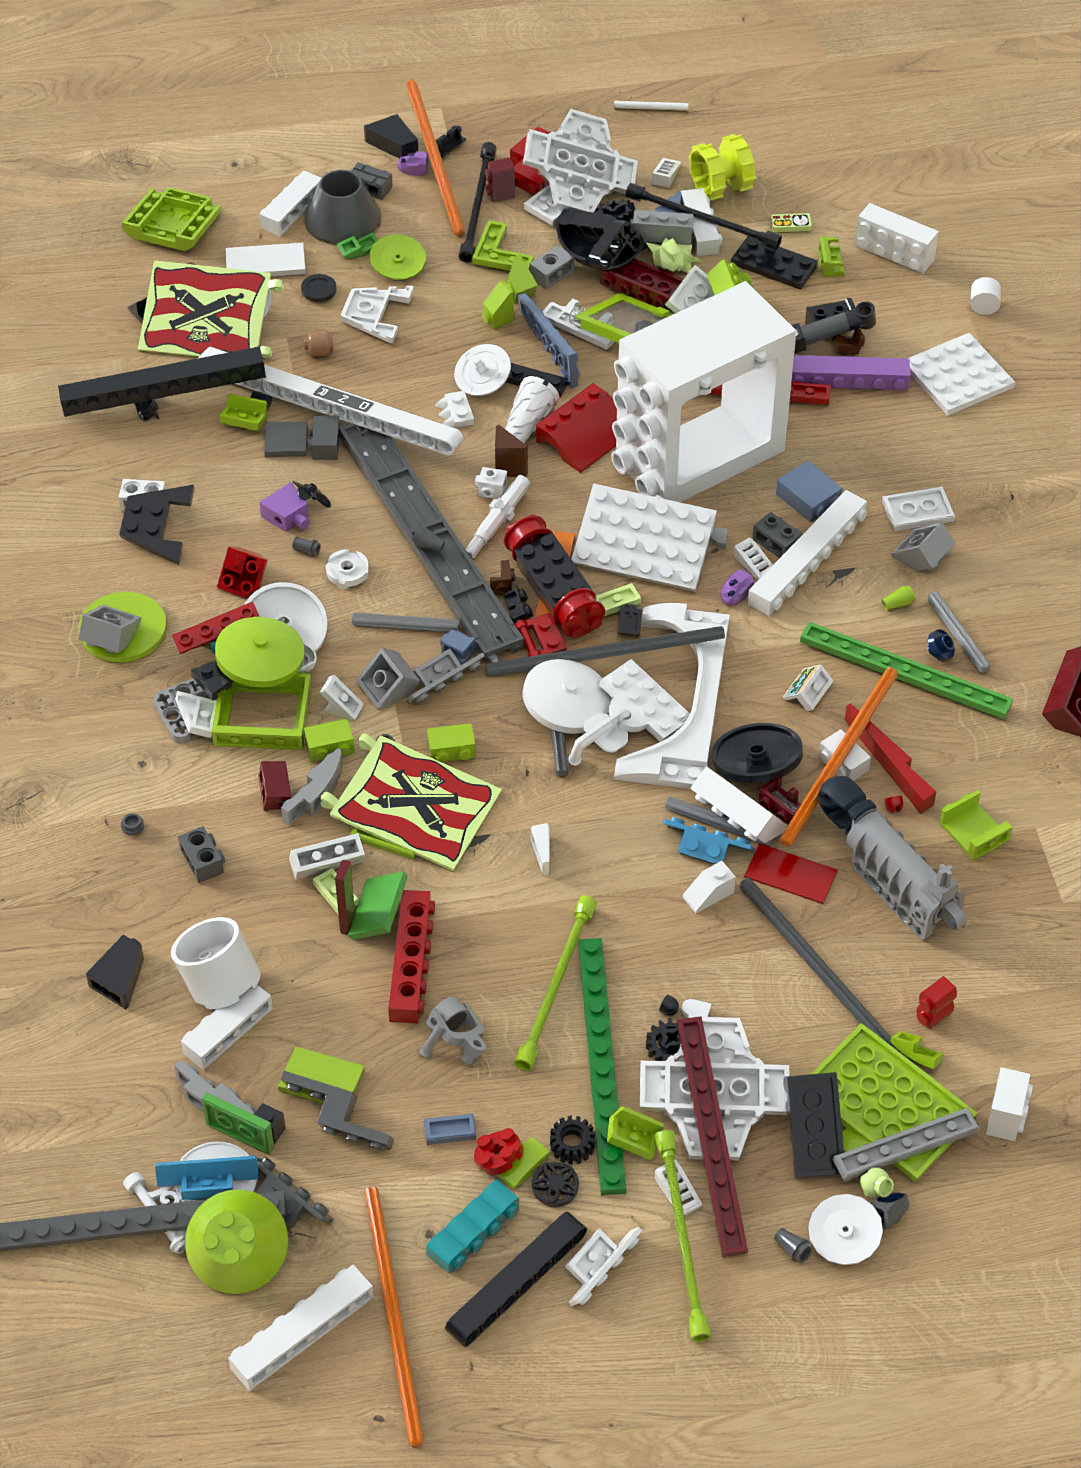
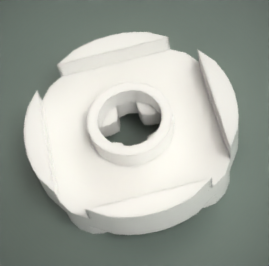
M340 550L328 558L326 575L339 589H348L368 579V560L362 553L358 551L356 553H349V550ZM347 566V568H351V569H350V570H344V567Z

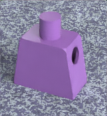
M291 482L259 502L261 517L283 531H289L295 526L304 530L310 524L308 504L306 500L299 498L297 489Z

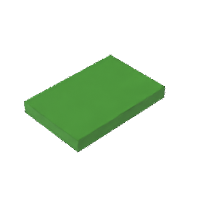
M404 871L366 880L348 933L352 940L390 933L408 877Z
M208 1092L204 1094L202 1104L207 1126L267 1155L271 1154L274 1149L270 1122Z

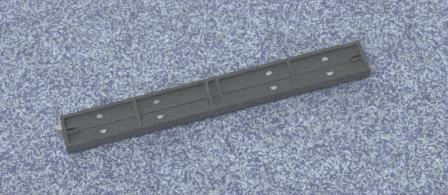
M353 423L340 427L339 436L451 611L460 621L468 637L475 638V648L479 654L483 653L485 655L483 658L484 662H498L496 654L508 649L512 654L519 652L520 648L524 647L523 636L391 436ZM419 526L422 528L426 527L445 541L444 548L440 553L418 547L416 543L412 542L413 535Z

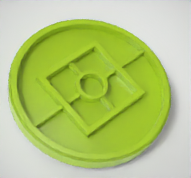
M116 592L95 600L86 608L79 621L80 634L83 615L101 605L142 617L128 647L118 653L107 652L105 648L100 646H89L85 641L81 640L83 646L90 654L101 660L115 663L131 662L149 655L159 647L167 631L166 617L161 606L149 596L136 592Z

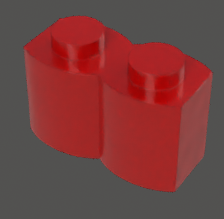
M942 976L919 995V1006L916 1010V1016L918 1021L929 1029L933 1028L954 1011L957 989L946 977Z

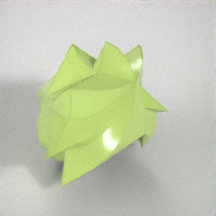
M665 238L662 245L647 243L653 252L654 264L659 269L662 267L672 272L678 270V272L689 273L691 262H703L691 255L692 245H678L673 238L670 240Z

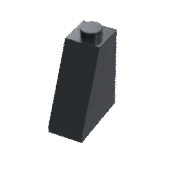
M398 114L364 125L365 142L400 159L418 151V139Z
M123 934L86 973L88 985L91 989L125 1010L129 1007L144 961L141 943Z

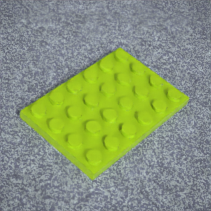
M862 1023L811 1073L837 1072L841 1124L871 1143L965 1108L969 1109L974 1119L978 1114ZM953 1142L893 1163V1165L916 1183Z

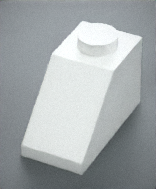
M720 861L702 871L682 895V898L696 914L733 894L735 875L723 861Z

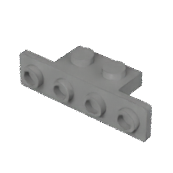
M451 649L444 651L414 669L413 672L420 679V684L423 688L412 694L407 701L409 704L417 701V703L422 702L429 697V692L434 690L436 693L446 687L445 683L449 680L455 682L463 677L464 671L477 669L482 665L480 661L485 655L481 653L461 665Z

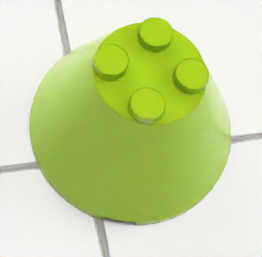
M228 1190L210 1197L196 1210L187 1228L185 1248L189 1264L202 1282L212 1289L223 1293L242 1294L265 1286L276 1276L286 1259L289 1240L285 1220L272 1202L252 1191Z

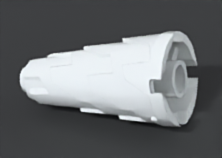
M534 376L526 377L521 382L505 427L508 432L523 443L527 441L532 432L536 431V424L546 418L559 401V394L555 387L550 383L547 386L543 385L544 379Z

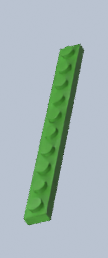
M812 622L808 623L800 637L801 643L884 674L888 667L896 669L898 671L896 679L1004 720L1013 704V698Z

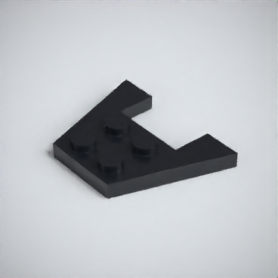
M194 484L127 496L119 533L120 537L179 565L183 548L182 542L163 540L170 504L191 507L195 490Z

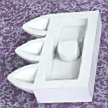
M465 391L444 394L445 398L435 405L437 408L444 409L438 415L441 418H446L443 425L452 428L474 425V417Z

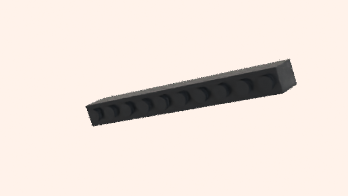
M259 346L59 385L58 389L64 417L266 378V372Z

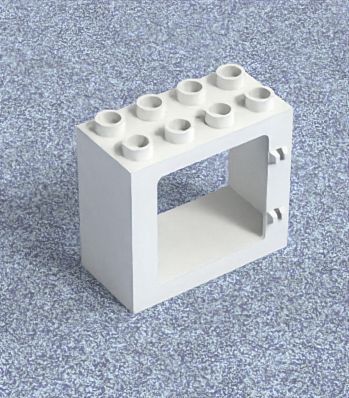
M746 281L619 340V360L614 362V370L618 377V391L613 393V400L617 408V421L612 424L613 433L616 437V450L612 452L611 457L616 470L620 474L628 473L635 480L639 494L653 497L659 495L667 500L682 502L785 451L796 330ZM722 385L720 407L680 426L681 407L686 401L699 395H707L711 393V389Z

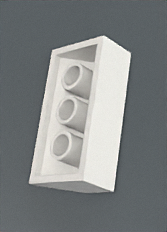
M707 766L690 788L697 793L695 796L697 800L704 805L708 802L713 805L711 810L721 817L724 814L730 817L727 822L738 830L741 826L745 828L744 834L753 841L760 839L766 843L784 833L788 826Z

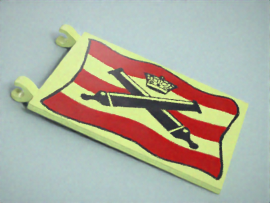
M154 261L138 351L199 357L209 347L225 352L259 347L268 291L270 289L282 292L284 289L282 280H270L271 273ZM267 346L260 347L262 357L270 359L272 357L271 348Z
M362 734L359 738V748L369 750V754L340 799L338 800L329 792H324L321 796V806L326 809H332L330 816L386 842L413 851L415 855L454 871L501 794L502 789L381 735L375 741L369 735Z

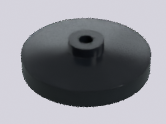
M325 274L308 276L301 284L302 295L314 302L329 300L337 291L335 280Z

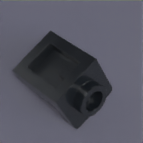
M636 605L621 607L619 610L617 634L639 637L642 609H637L638 606Z

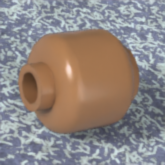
M327 330L310 331L308 338H304L305 350H309V354L312 357L328 356L330 351H333L332 335H329Z

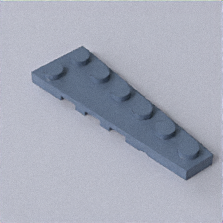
M526 293L518 295L521 315L533 330L537 339H541L545 351H550L553 363L560 365L562 368L560 373L563 377L568 378L569 387H577L580 373L577 368L579 358L576 350L569 346L568 341L564 340L559 330L553 327L550 319H547L543 311L537 308L533 299H530Z

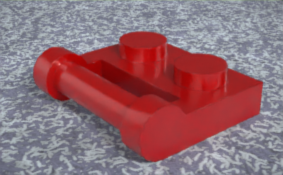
M551 613L529 620H520L514 624L524 638L525 646L529 652L528 657L567 651V646ZM533 629L542 650L536 649L528 630Z

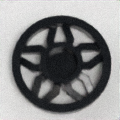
M547 1162L533 1175L532 1190L535 1197L541 1203L552 1207L564 1206L570 1203L578 1194L579 1178L571 1166L559 1162ZM550 1169L553 1172V1174L549 1175L547 1173V1170ZM544 1172V1177L538 1179V1177ZM568 1172V1175L566 1177L562 1176L563 1174ZM571 1177L575 1181V1187L569 1182ZM538 1190L547 1191V1198L543 1197ZM560 1194L569 1195L562 1200H558Z

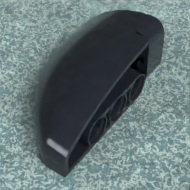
M564 208L556 221L557 235L561 245L574 257V260L584 266L605 270L619 268L633 260L644 246L643 237L631 222L617 220L609 214Z

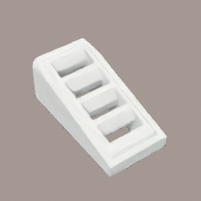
M663 158L652 173L651 184L670 188L681 166V162Z
M751 538L742 541L734 547V558L757 580L773 566ZM764 567L766 568V569L763 570L762 572H759L760 569H762V568H764Z
M545 823L532 826L531 843L542 875L547 876L550 861L549 824Z
M674 1160L680 1192L686 1191L680 1195L681 1202L688 1198L692 1200L683 1205L684 1216L701 1208L703 1204L677 1160ZM665 1165L655 1170L654 1179L672 1204L667 1170Z

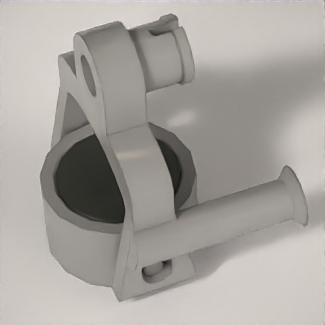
M451 996L441 1001L432 1010L425 1024L433 1029L424 1046L419 1048V1053L423 1057L430 1058L432 1056L431 1051L439 1038L442 1037L449 1045H461L464 1052L461 1054V1059L465 1063H475L477 1057H480L486 1049V1044L480 1038L485 1029L468 1002L462 1003L456 996ZM464 1024L472 1029L466 1032H455Z

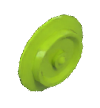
M391 234L380 238L373 244L370 251V262L375 271L383 277L393 280H405L416 276L422 271L426 263V254L422 245L414 238L403 234Z

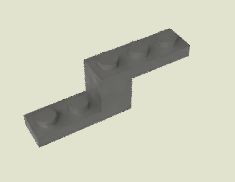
M287 1071L283 1072L281 1081L287 1085L286 1089L296 1093H300L301 1090L310 1092L309 1096L318 1100H323L326 1097L317 1124L323 1127V1132L336 1136L337 1132L345 1134V1139L355 1143H360V1140L369 1142L368 1146L383 1151L384 1147L391 1149L394 1139L390 1135L349 1123L357 1100V1096L353 1092Z

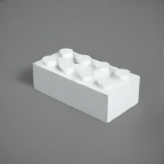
M869 203L858 216L855 246L924 274L935 260L939 231Z

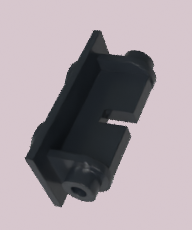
M459 125L453 126L446 132L447 135L443 134L438 139H435L441 158L466 141V138L461 136L462 128Z
M154 399L134 403L139 418L143 421L149 420L153 415L159 419L157 413L159 407Z
M514 582V589L507 590L504 599L507 608L510 610L511 620L515 624L520 620L531 619L533 612L530 606L526 604L528 597L523 588L519 589Z

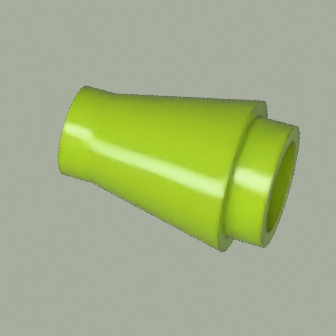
M902 585L883 598L882 604L885 610L888 611L912 605L916 598L909 585Z

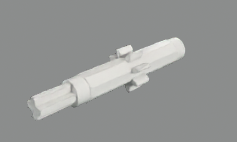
M519 475L501 498L493 499L490 503V513L479 526L473 539L465 549L471 559L475 558L503 522L511 521L514 517V507L530 486V481L526 477Z

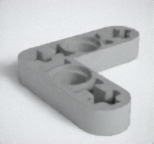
M193 678L161 690L153 698L159 717L172 740L178 744L190 741L192 733L188 732L175 701L177 691H188L192 695L208 697ZM162 700L168 703L167 708H165V705L162 702ZM170 714H176L178 715V718L175 720H169L167 719V716H169ZM180 726V729L184 734L178 732L177 727Z

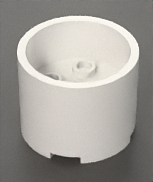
M211 918L193 925L177 938L171 949V957L195 1003L205 1005L206 1009L224 1008L240 1001L239 996L249 988L254 989L260 980V968L237 923L230 918Z

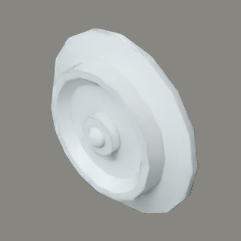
M850 1194L834 1195L821 1202L813 1211L808 1225L810 1241L816 1252L827 1261L840 1265L858 1264L869 1258L879 1247L883 1234L881 1217L874 1206L862 1197Z

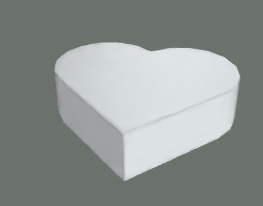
M688 999L683 1002L682 1015L685 1018L709 1017L711 1003Z

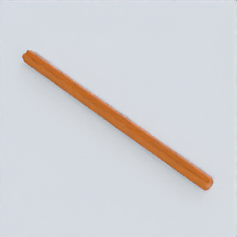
M410 79V81L406 82L410 100L453 232L460 237L465 234V228L417 82Z
M888 667L782 834L780 840L782 845L792 846L818 804L820 787L827 779L835 777L897 678L898 671L896 669Z
M372 1187L365 1190V1197L409 1445L415 1447L423 1444V1434L379 1190L377 1187Z

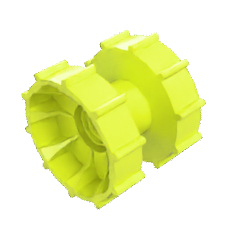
M733 134L721 138L722 142L720 147H718L720 155L717 154L711 143L707 145L702 143L691 147L692 151L690 156H688L690 159V174H692L696 189L703 188L705 195L709 196L710 201L724 197L723 193L725 188H727L725 180L728 181L733 191L739 190L742 192L753 188L755 179H757L755 161L750 145L742 138V134L737 136Z

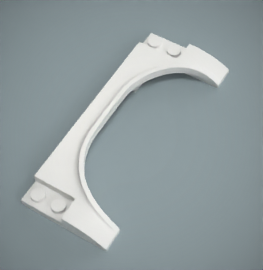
M662 603L643 607L641 627L675 630L680 633L723 626L725 638L690 644L698 661V675L693 706L688 719L675 734L662 742L618 758L614 780L690 789L708 765L729 625V614L687 610V604Z

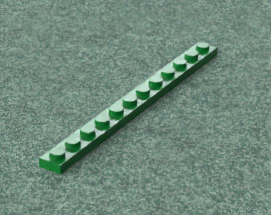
M602 938L578 939L601 1195L626 1194L623 1150L607 1142L609 1118L618 1110Z

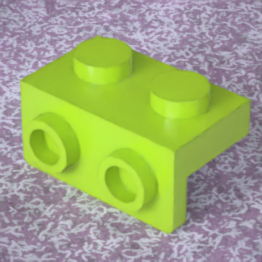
M229 394L227 396V406L220 414V423L246 428L250 431H259L267 420V402Z
M621 1106L609 1118L607 1142L651 1160L655 1156L656 1150L655 1134L664 1129V1124L630 1108Z

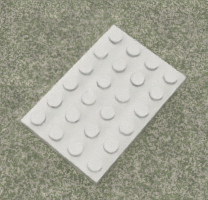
M593 483L572 561L577 566L696 592L717 510Z

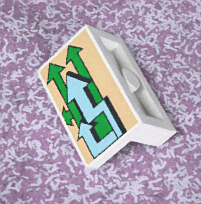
M821 664L804 668L783 698L785 701L797 698L806 711L813 710L834 680Z

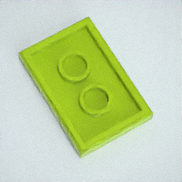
M295 1046L285 1071L345 1089L355 1094L365 1068L364 1065ZM281 1080L278 1085V1091L324 1103L326 1098L324 1097L323 1100L315 1099L309 1096L310 1092L301 1090L300 1093L286 1089L287 1085Z

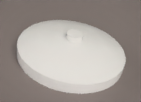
M287 582L273 583L255 591L245 602V604L253 602L260 617L273 618L291 626L300 635L303 643L311 646L316 653L324 643L327 634V615L317 596L305 587Z
M562 659L545 661L535 666L528 673L522 691L523 701L527 710L538 722L552 730L570 734L584 733V722L594 714H608L611 696L599 685L603 678L597 672L579 662Z

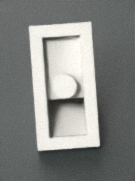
M335 675L328 677L319 692L329 702L324 710L326 713L351 721L356 719L364 705Z

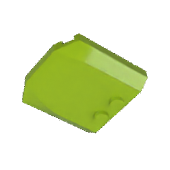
M151 188L122 222V229L131 238L186 251L194 247L221 213V205L218 204L216 206L208 196L175 188H166L165 192H155V188Z

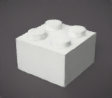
M1000 1068L986 1135L1015 1141L1017 1132L1023 1133L1029 1108V1099L1033 1085L1028 1084L1030 1074Z

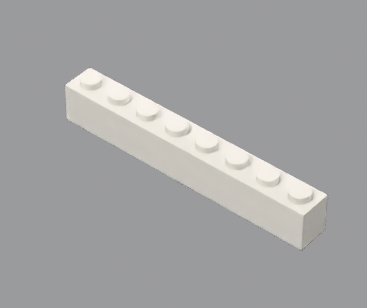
M845 490L749 589L748 605L768 616L775 610H778L783 601L793 595L799 584L802 585L806 581L807 576L817 570L820 562L823 559H827L836 546L841 545L844 537L847 534H851L859 522L864 521L867 516V501Z

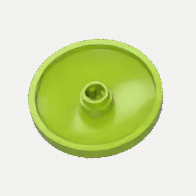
M249 617L235 621L222 630L216 640L215 659L220 670L228 678L239 684L250 687H272L287 682L299 672L304 662V643L300 635L291 626L282 621L268 617Z

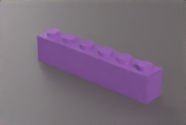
M794 355L792 382L831 385V388L909 390L910 358Z

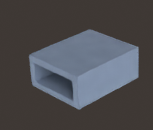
M807 460L777 480L776 495L809 522H812L819 518L842 495L843 488Z

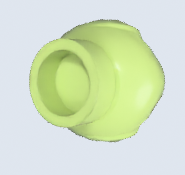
M872 1168L868 1173L861 1175L860 1185L864 1194L870 1198L887 1197L891 1194L894 1187L893 1180L881 1168Z

